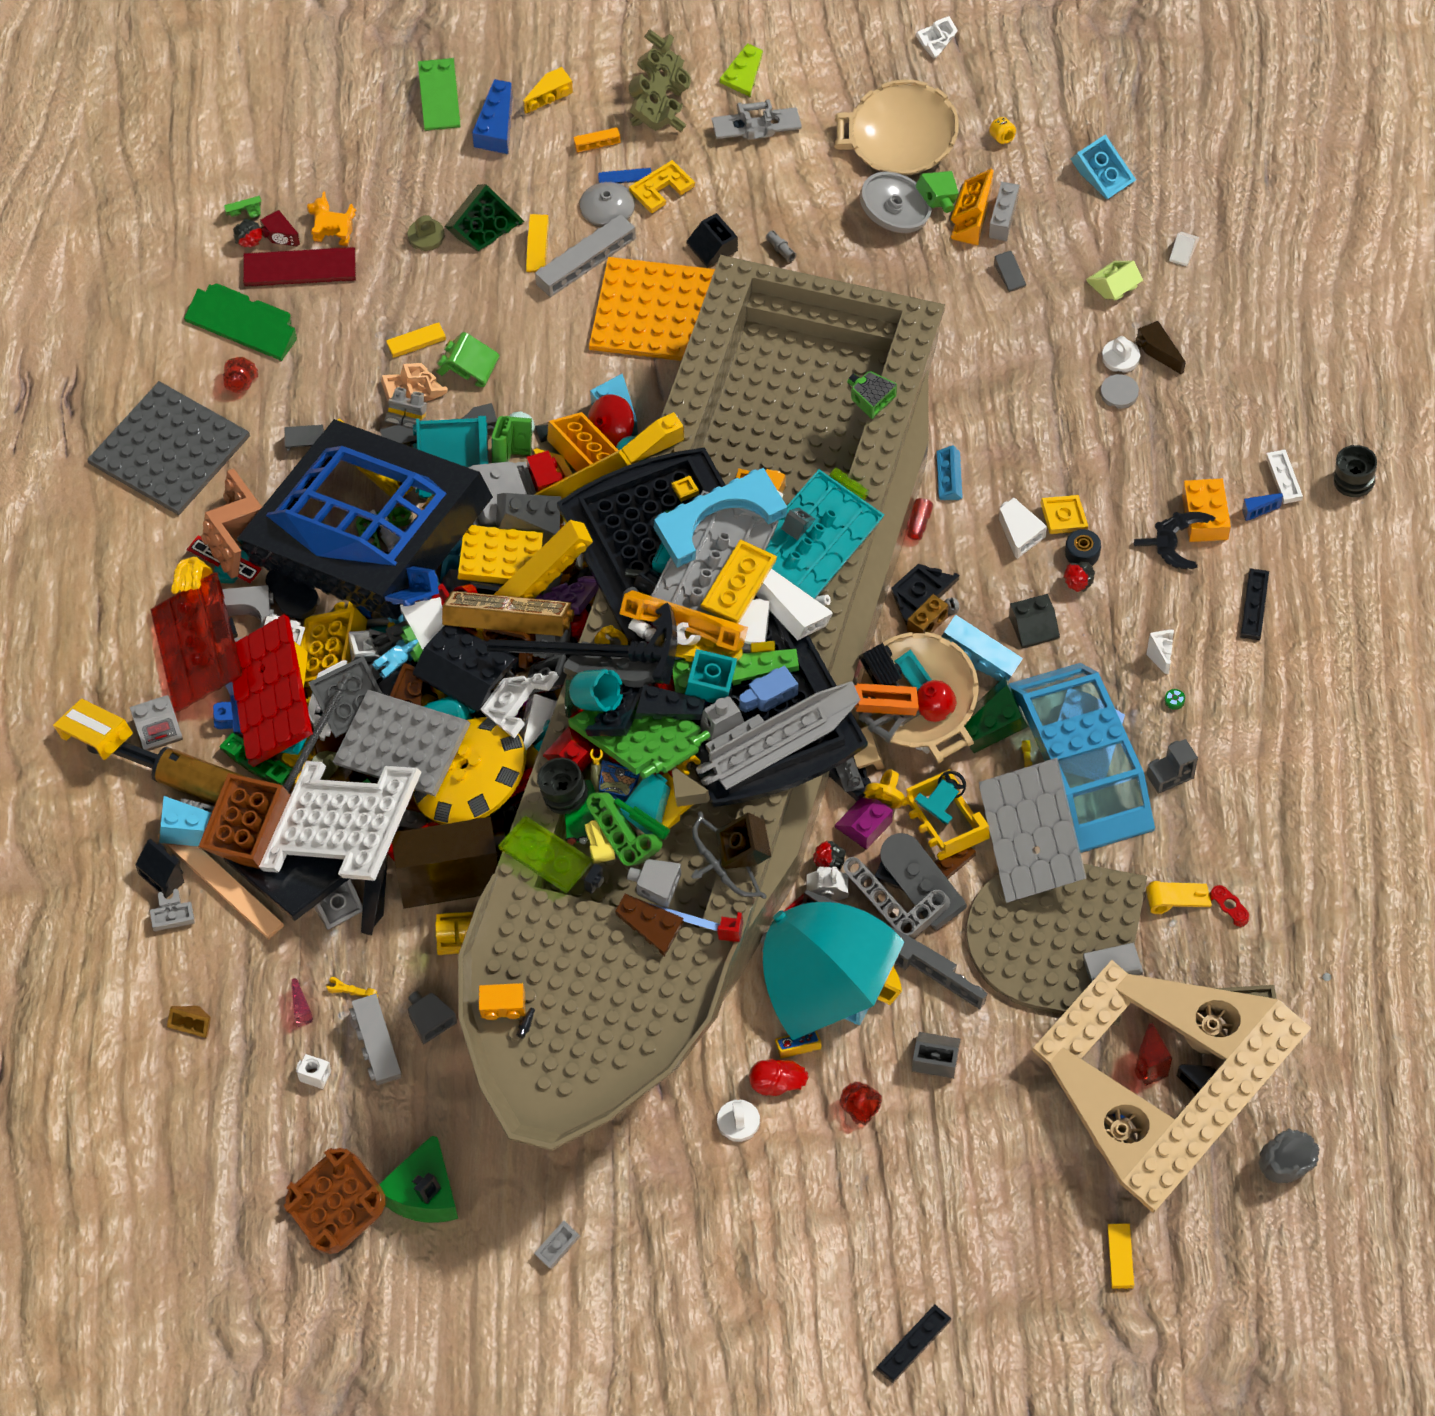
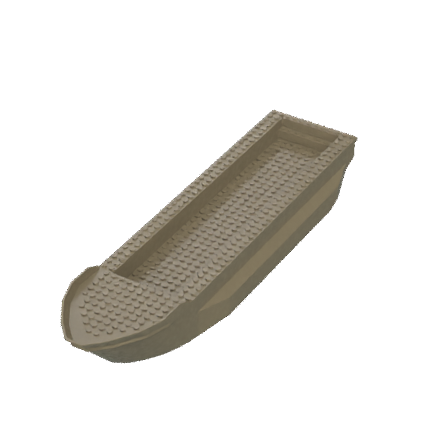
M720 255L661 416L662 418L673 412L676 414L684 426V440L646 459L705 447L725 485H728L730 481L736 478L738 468L748 471L764 468L765 471L766 469L779 471L786 474V485L782 493L784 494L782 499L786 506L817 470L820 469L884 514L878 526L818 595L830 596L831 602L829 605H825V607L831 610L833 614L826 627L809 635L835 684L838 686L853 681V684L857 685L861 667L863 668V664L858 656L870 649L916 504L927 462L928 376L938 341L939 326L944 314L945 304ZM872 371L897 384L896 397L873 419L851 399L852 386L847 381L852 374L862 378L867 372ZM600 588L597 591L579 643L588 642L595 644L594 638L603 627L613 625L614 628L621 631ZM608 634L606 635L610 644L621 645L618 638H611ZM568 674L495 874L492 875L478 900L458 955L459 1022L480 1089L509 1140L551 1151L609 1122L678 1069L716 1020L722 1002L734 988L760 944L762 936L767 932L774 920L773 916L781 908L798 878L830 772L828 771L797 787L743 803L713 807L709 800L707 803L694 804L680 816V821L670 828L669 835L666 839L662 840L660 851L649 858L650 860L681 864V876L668 909L719 924L721 917L737 918V913L741 912L743 915V928L740 942L718 940V932L715 930L683 922L664 957L654 945H650L639 932L629 927L615 912L625 893L647 903L658 905L637 894V882L627 879L631 867L642 870L645 862L641 865L626 866L614 851L615 860L597 864L603 869L604 881L601 887L596 888L593 894L585 891L584 879L594 865L589 849L590 843L579 842L569 844L565 842L567 839L565 814H557L548 809L537 784V775L540 768L549 761L543 757V754L569 727V712L574 704L569 695V686L573 677ZM604 751L603 758L600 759L601 764L603 760L609 762V755ZM689 762L686 766L689 771L687 776L702 786ZM591 763L582 771L583 780H590ZM699 811L703 813V818L717 829L722 828L746 813H751L765 820L771 857L756 866L750 867L760 891L766 895L765 899L761 897H743L734 893L721 881V877H719L714 869L702 874V878H691L695 869L699 871L710 864L704 855L700 854L693 840L692 827L699 817ZM610 816V823H611V824L613 823V818H612V816ZM628 821L637 837L645 834ZM701 822L697 829L698 837L707 850L718 860L721 857L717 835L712 829ZM621 834V841H622V842L624 841V836H623V834ZM648 839L647 845L650 848L651 842ZM632 852V859H633V860L635 859V854H634V852ZM746 867L724 869L737 888L745 892H756ZM523 983L525 989V1014L530 1008L535 1009L530 1031L526 1033L525 1038L522 1039L516 1035L518 1026L524 1016H520L517 1019L498 1017L496 1020L481 1018L479 1012V985Z

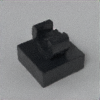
M427 1173L424 1178L417 1175L412 1181L416 1184L414 1190L425 1204H428L441 1190L435 1176Z

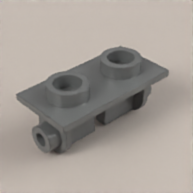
M853 757L835 767L845 792L865 788Z

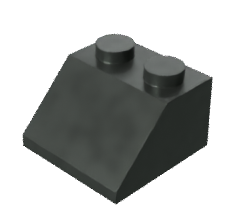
M1048 594L1010 604L1009 618L1022 648L1060 638L1055 609Z

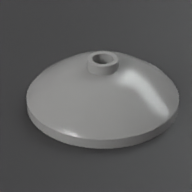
M614 182L597 183L589 187L580 199V211L583 217L589 223L599 227H603L620 214L628 220L635 209L634 196L629 189Z

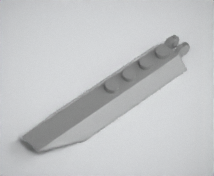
M853 681L817 692L710 751L709 762L701 764L696 770L700 774L713 768L715 773L704 777L701 781L702 784L708 785L719 780L727 790L833 731L860 701Z

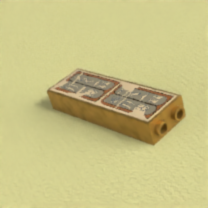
M452 591L442 606V625L563 636L566 629H569L570 622H573L574 610H571V602Z

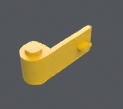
M1152 881L1146 887L1150 911L1153 914L1166 913L1173 906H1212L1207 884Z

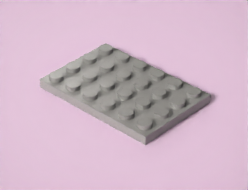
M368 690L333 762L338 766L375 778H380L385 766L418 768L421 771V775L414 790L436 797L471 723L456 716Z

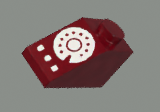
M280 210L260 219L262 235L264 238L267 237L271 243L289 246L300 245L298 232Z

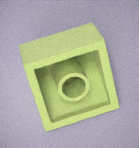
M1113 261L1086 279L1105 299L1113 300L1122 298L1124 296L1123 293L1134 290L1138 287L1137 284L1143 281L1134 261Z

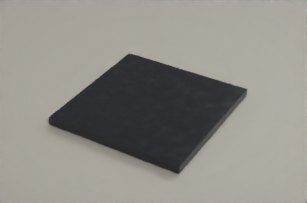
M287 855L279 872H267L223 857L229 866L294 921L349 880L348 878H342L338 874L344 859Z

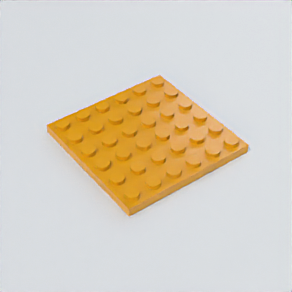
M608 257L589 350L682 361L715 269Z

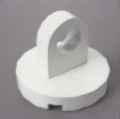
M1119 336L1115 340L1108 342L1102 352L1103 363L1114 372L1122 371V373L1132 371L1138 366L1140 359L1139 348L1124 336Z
M733 1100L721 1107L717 1116V1126L720 1133L729 1140L743 1142L752 1138L756 1131H758L760 1115L752 1103L745 1100Z

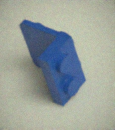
M414 566L406 568L410 588L385 596V601L392 602V604L401 603L403 606H411L417 600L425 601L432 599L433 595L439 594L438 577L435 570Z

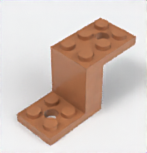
M234 468L227 471L223 497L227 505L205 512L203 534L201 535L203 543L210 548L213 557L218 559L223 571L227 572L231 579L239 574L242 550L236 544L239 542L237 537L262 508Z

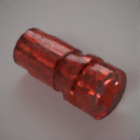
M918 498L914 502L913 516L909 518L907 529H909L907 536L912 540H921L923 533H925L927 522L934 506L927 499Z

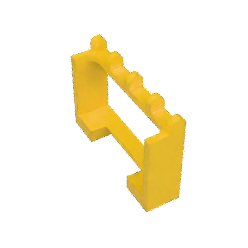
M943 773L907 788V796L903 803V806L909 804L913 809L909 812V817L911 819L918 817L922 822V825L918 827L920 833L928 831L932 839L928 841L929 846H938L941 852L937 854L939 860L950 857L990 838L989 825L981 813L977 812L974 814L963 797L960 796L953 800L971 824L973 830L943 843L914 801L919 793L925 797L931 795L937 788L938 779ZM949 774L951 779L957 781L953 774Z

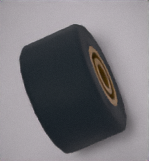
M1079 529L1068 536L1065 545V557L1068 562L1077 564L1088 562L1092 566L1098 561L1101 552V540L1097 534L1090 530Z

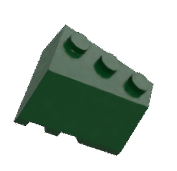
M478 184L444 227L458 240L476 251H480L498 237L508 233L511 229L525 221L487 184Z
M1006 676L977 702L971 718L964 726L974 742L973 745L969 746L973 753L979 752L1029 727Z

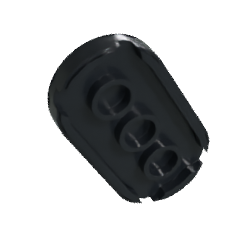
M275 571L267 573L266 585H268L270 593H273L274 600L281 612L287 615L289 619L302 620L316 612L320 599L315 589L310 588L305 583H297L290 577H282Z

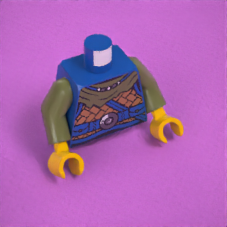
M592 749L590 756L593 759V763H591L590 779L595 792H607L611 794L614 800L619 798L625 802L643 780L640 773L636 775L622 764L604 760L601 764L600 759L603 758V751L600 749V757L595 758L593 756L594 749Z

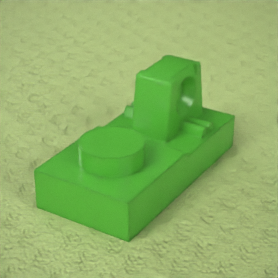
M260 196L224 205V211L226 216L235 217L241 215L242 211L247 210L250 218L261 216L260 206L262 201Z

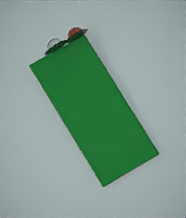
M591 779L584 780L589 797L590 794L596 792ZM587 799L579 810L571 814H565L567 837L565 842L570 845L579 842L581 844L589 842L585 824L595 820L587 806Z

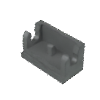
M323 425L284 427L285 448L288 451L291 450V447L312 446L324 432Z

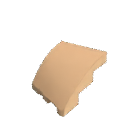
M422 363L403 364L401 374L382 375L381 378L387 400L393 397L394 390L397 387L405 388L407 390L406 398L410 399L413 392L423 393L424 402L445 395L448 391L447 387H442L436 381V377L428 372Z

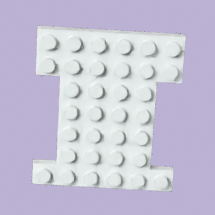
M306 761L259 868L267 872H279L287 855L344 859L338 872L342 878L375 881L421 775V771L418 768L385 766L377 784L320 780L326 768L322 762Z

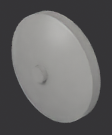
M894 172L875 173L866 179L860 190V203L868 217L879 226L893 232L911 233L920 230L927 223L932 210L915 187L917 183L902 174Z

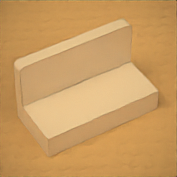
M868 726L861 728L868 741V746L854 755L858 769L872 764L875 765L877 770L884 769L885 765L875 733H871L867 729Z

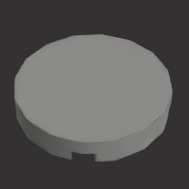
M1116 374L1104 380L1100 394L1102 400L1107 405L1123 409L1132 406L1136 402L1139 387L1133 378L1127 375Z

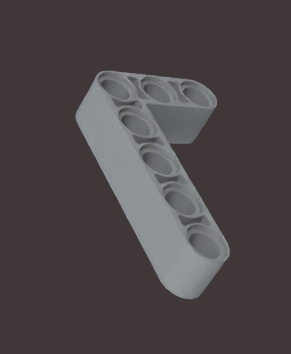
M850 857L844 862L843 867L846 874L896 930L913 939L950 906L949 897L941 890H934L907 913L858 858ZM856 863L859 864V869L852 873L850 870L851 866ZM872 879L871 886L864 888L865 880ZM880 894H885V900L882 903H878L877 897ZM938 896H943V903L935 905V899ZM894 909H899L898 916L895 918H891V911ZM927 910L928 916L925 919H919L920 912ZM907 924H912L911 932L904 933V927Z

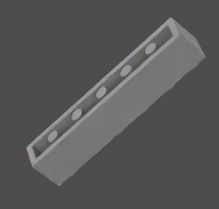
M621 214L611 219L609 223L598 228L587 238H583L574 247H570L565 253L554 258L549 264L539 268L535 272L536 285L551 298L608 257L636 239L635 227Z

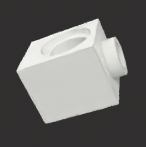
M305 1054L303 1060L298 1062L296 1072L300 1082L323 1089L331 1073V1067L328 1061ZM311 1069H317L314 1073H308Z

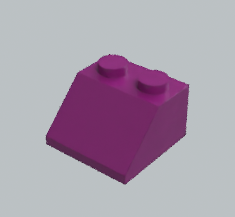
M861 798L844 814L834 827L867 850L892 823L893 810L878 799Z

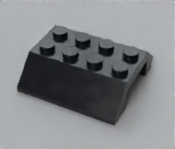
M444 625L424 647L413 671V676L473 711L480 713V709L491 696V689L511 667H513L512 672L514 673L519 670V653L488 652L482 631L470 627Z

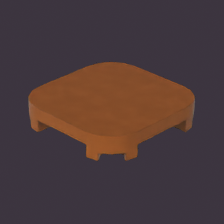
M329 1148L324 1152L326 1156L298 1182H290L286 1188L288 1189L286 1204H284L286 1212L292 1215L310 1240V1244L317 1250L327 1254L338 1253L345 1249L379 1218L385 1207V1194L359 1157L346 1148Z

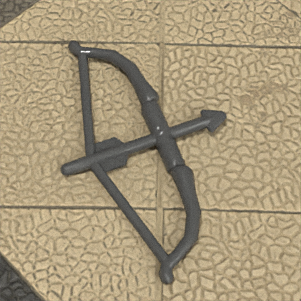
M699 811V817L692 827L693 840L700 854L704 855L710 864L699 871L695 869L691 878H702V874L714 869L719 877H721V881L734 893L743 897H761L765 899L766 895L760 891L750 867H746L756 892H745L737 888L720 865L722 864L721 858L716 860L713 854L707 850L698 837L697 829L699 824L703 822L715 833L718 829L704 819L703 813Z

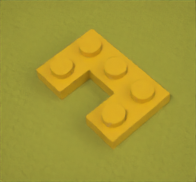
M671 160L629 186V191L652 214L666 205V200L658 191L670 185L681 196L695 187V181Z

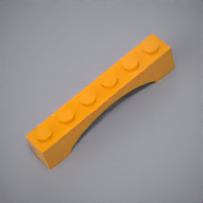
M631 590L624 594L619 613L621 615L636 620L654 622L660 617L655 611L665 603H668L673 610L676 626L682 622L688 623L689 628L685 631L700 635L716 643L717 646L738 651L744 646L748 630L746 626Z

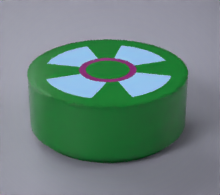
M1178 689L1169 690L1165 695L1166 706L1173 710L1182 708L1185 704V694Z

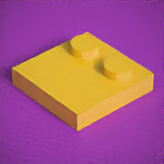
M1079 495L1041 499L1040 504L1050 534L1070 533L1079 529H1088L1089 526Z

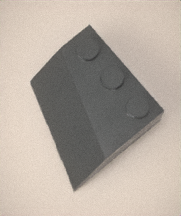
M516 493L497 494L496 528L543 533V547L560 530V512L557 508V502L561 500V497Z

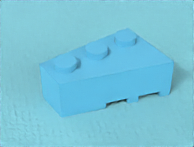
M623 373L590 390L592 405L597 399L608 394L624 398L629 403L634 416V427L631 436L638 434L637 419Z
M164 796L159 842L199 846L212 812Z

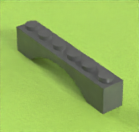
M492 403L473 407L468 414L461 418L470 419L486 416L488 435L493 434L497 422ZM396 425L380 429L382 437L410 447L417 443V436H413V429Z

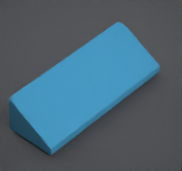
M952 445L936 451L940 500H960L963 498L960 451Z

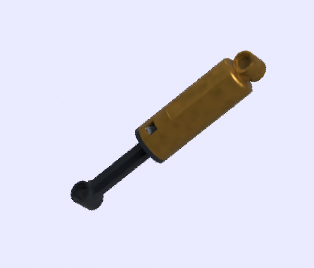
M124 742L112 753L152 768V780L213 804L217 802L228 773L243 776L167 746L163 747L159 754H155ZM87 744L89 752L99 754L94 747Z

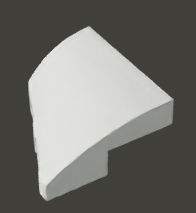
M948 16L934 22L932 26L918 31L916 37L928 54L935 59L958 30Z

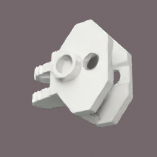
M819 867L817 871L807 874V890L834 901L845 899L848 897V875L838 871L837 867Z

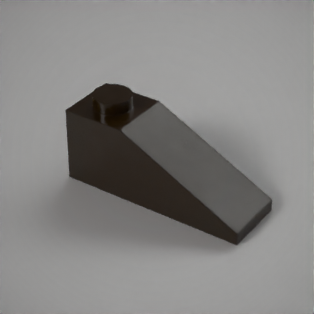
M1159 321L1138 328L1136 343L1143 349L1145 354L1177 373L1183 374L1186 361Z

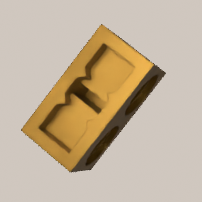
M933 594L908 618L907 632H913V634L933 633L948 618L949 605Z

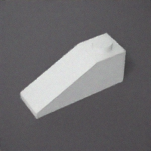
M533 694L528 699L523 717L525 725L519 734L526 750L544 731L545 722L551 720L557 701L537 694Z

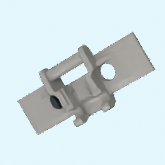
M770 99L765 100V102L749 104L737 103L738 114L711 118L716 139L739 136L747 139L773 137L775 132L802 129L797 108L772 110ZM765 109L763 110V116L758 118H751L748 112ZM772 119H776L779 121V123L773 124L771 122Z

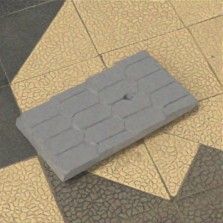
M703 490L701 495L704 496L709 492ZM727 508L710 514L697 526L692 537L693 545L696 549V559L677 568L670 557L651 596L721 618L702 609L701 604L739 540L746 541L766 551L779 521L777 520L768 525L760 515L743 508Z
M1058 758L979 782L1006 903L1086 879ZM1036 846H1038V847L1040 848V852H1039V853H1036V852H1035V847H1036Z

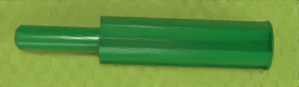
M619 798L614 800V804L630 814L628 817L662 840L667 838L670 833L669 828L638 807L634 806L632 808Z

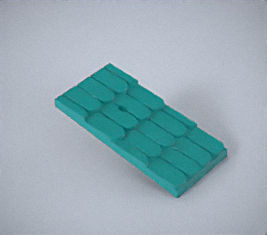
M820 469L817 470L787 505V513L791 509L800 508L815 518V521L800 539L796 540L781 529L786 517L779 519L775 533L766 549L767 552L777 556L772 569L814 599L824 590L884 517L883 513Z

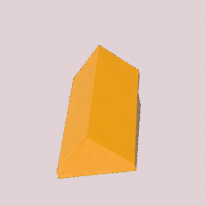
M992 168L964 181L950 219L955 224L951 234L953 240L974 245L979 244L992 190L994 173Z

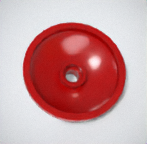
M608 394L600 397L591 406L587 416L615 447L620 440L632 434L634 427L633 411L629 403L621 396Z

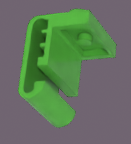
M462 332L453 341L449 340L444 348L446 353L439 358L437 362L439 367L436 373L443 376L451 369L466 380L473 376L477 379L475 386L485 387L500 355L470 334Z
M498 417L492 434V463L509 462L511 454L531 456L532 418Z

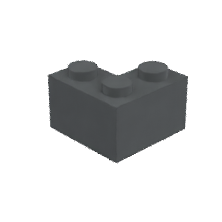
M1186 739L1174 741L1168 746L1166 757L1160 760L1155 759L1148 764L1146 775L1159 794L1194 779L1198 757Z

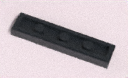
M1249 569L1240 638L1261 639L1269 571Z
M934 1304L880 1362L876 1370L894 1384L951 1322L952 1318Z

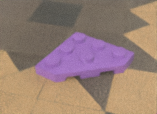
M583 576L578 578L576 583L569 586L567 583L553 587L551 588L552 592L544 595L540 593L535 599L571 602V610H574V615H580L596 595L599 586L593 576Z

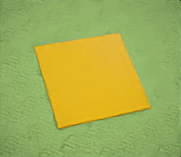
M775 641L751 643V653L775 651Z

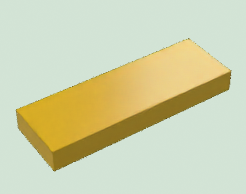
M438 322L388 339L386 343L392 357L395 358L444 341L446 336Z
M1108 1224L1112 1289L1134 1288L1130 1224Z

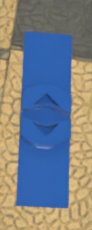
M651 168L599 172V183L633 182L644 178L652 172Z

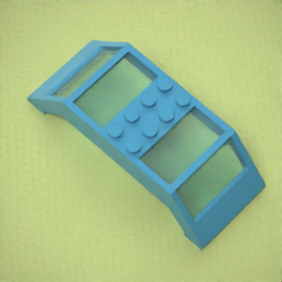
M1077 663L1009 683L1044 761L1058 758L1080 853L1155 831L1144 771L1099 672L1082 663Z

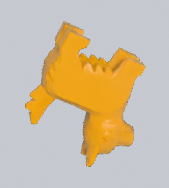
M323 191L322 197L317 198L314 203L307 204V211L314 215V228L311 231L312 238L316 242H322L325 235L328 237L336 235L342 238L339 240V245L348 246L352 232V219L355 217L357 210L350 204L345 214L330 212L326 193Z

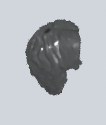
M1288 1128L1263 1146L1259 1153L1260 1170L1268 1180L1282 1184L1296 1181L1317 1166L1320 1148L1315 1143L1314 1138L1306 1132L1293 1131Z

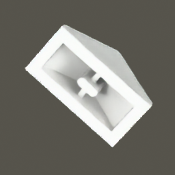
M1184 232L1178 233L1169 261L1187 267L1199 237Z

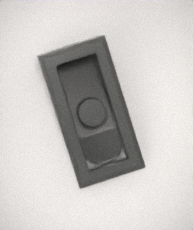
M1007 251L994 257V265L1009 292L1026 286L1012 251Z

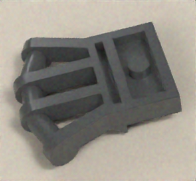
M894 682L891 686H899V684ZM919 710L916 716L886 714L874 721L871 716L876 713L858 712L859 720L867 724V729L871 733L874 732L883 737L887 743H890L900 726H904L905 723L920 715ZM892 719L896 721L889 732L880 727Z

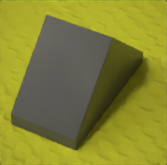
M800 508L791 509L787 513L781 529L796 540H799L815 521V518Z

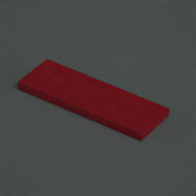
M355 247L244 253V287L356 280Z

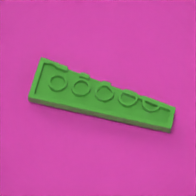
M788 649L744 653L736 663L732 680L733 685L741 684V681L762 678L773 669H779L783 666H786L789 672L798 671L797 650ZM685 659L675 660L672 671L675 692L686 693L693 662H688Z

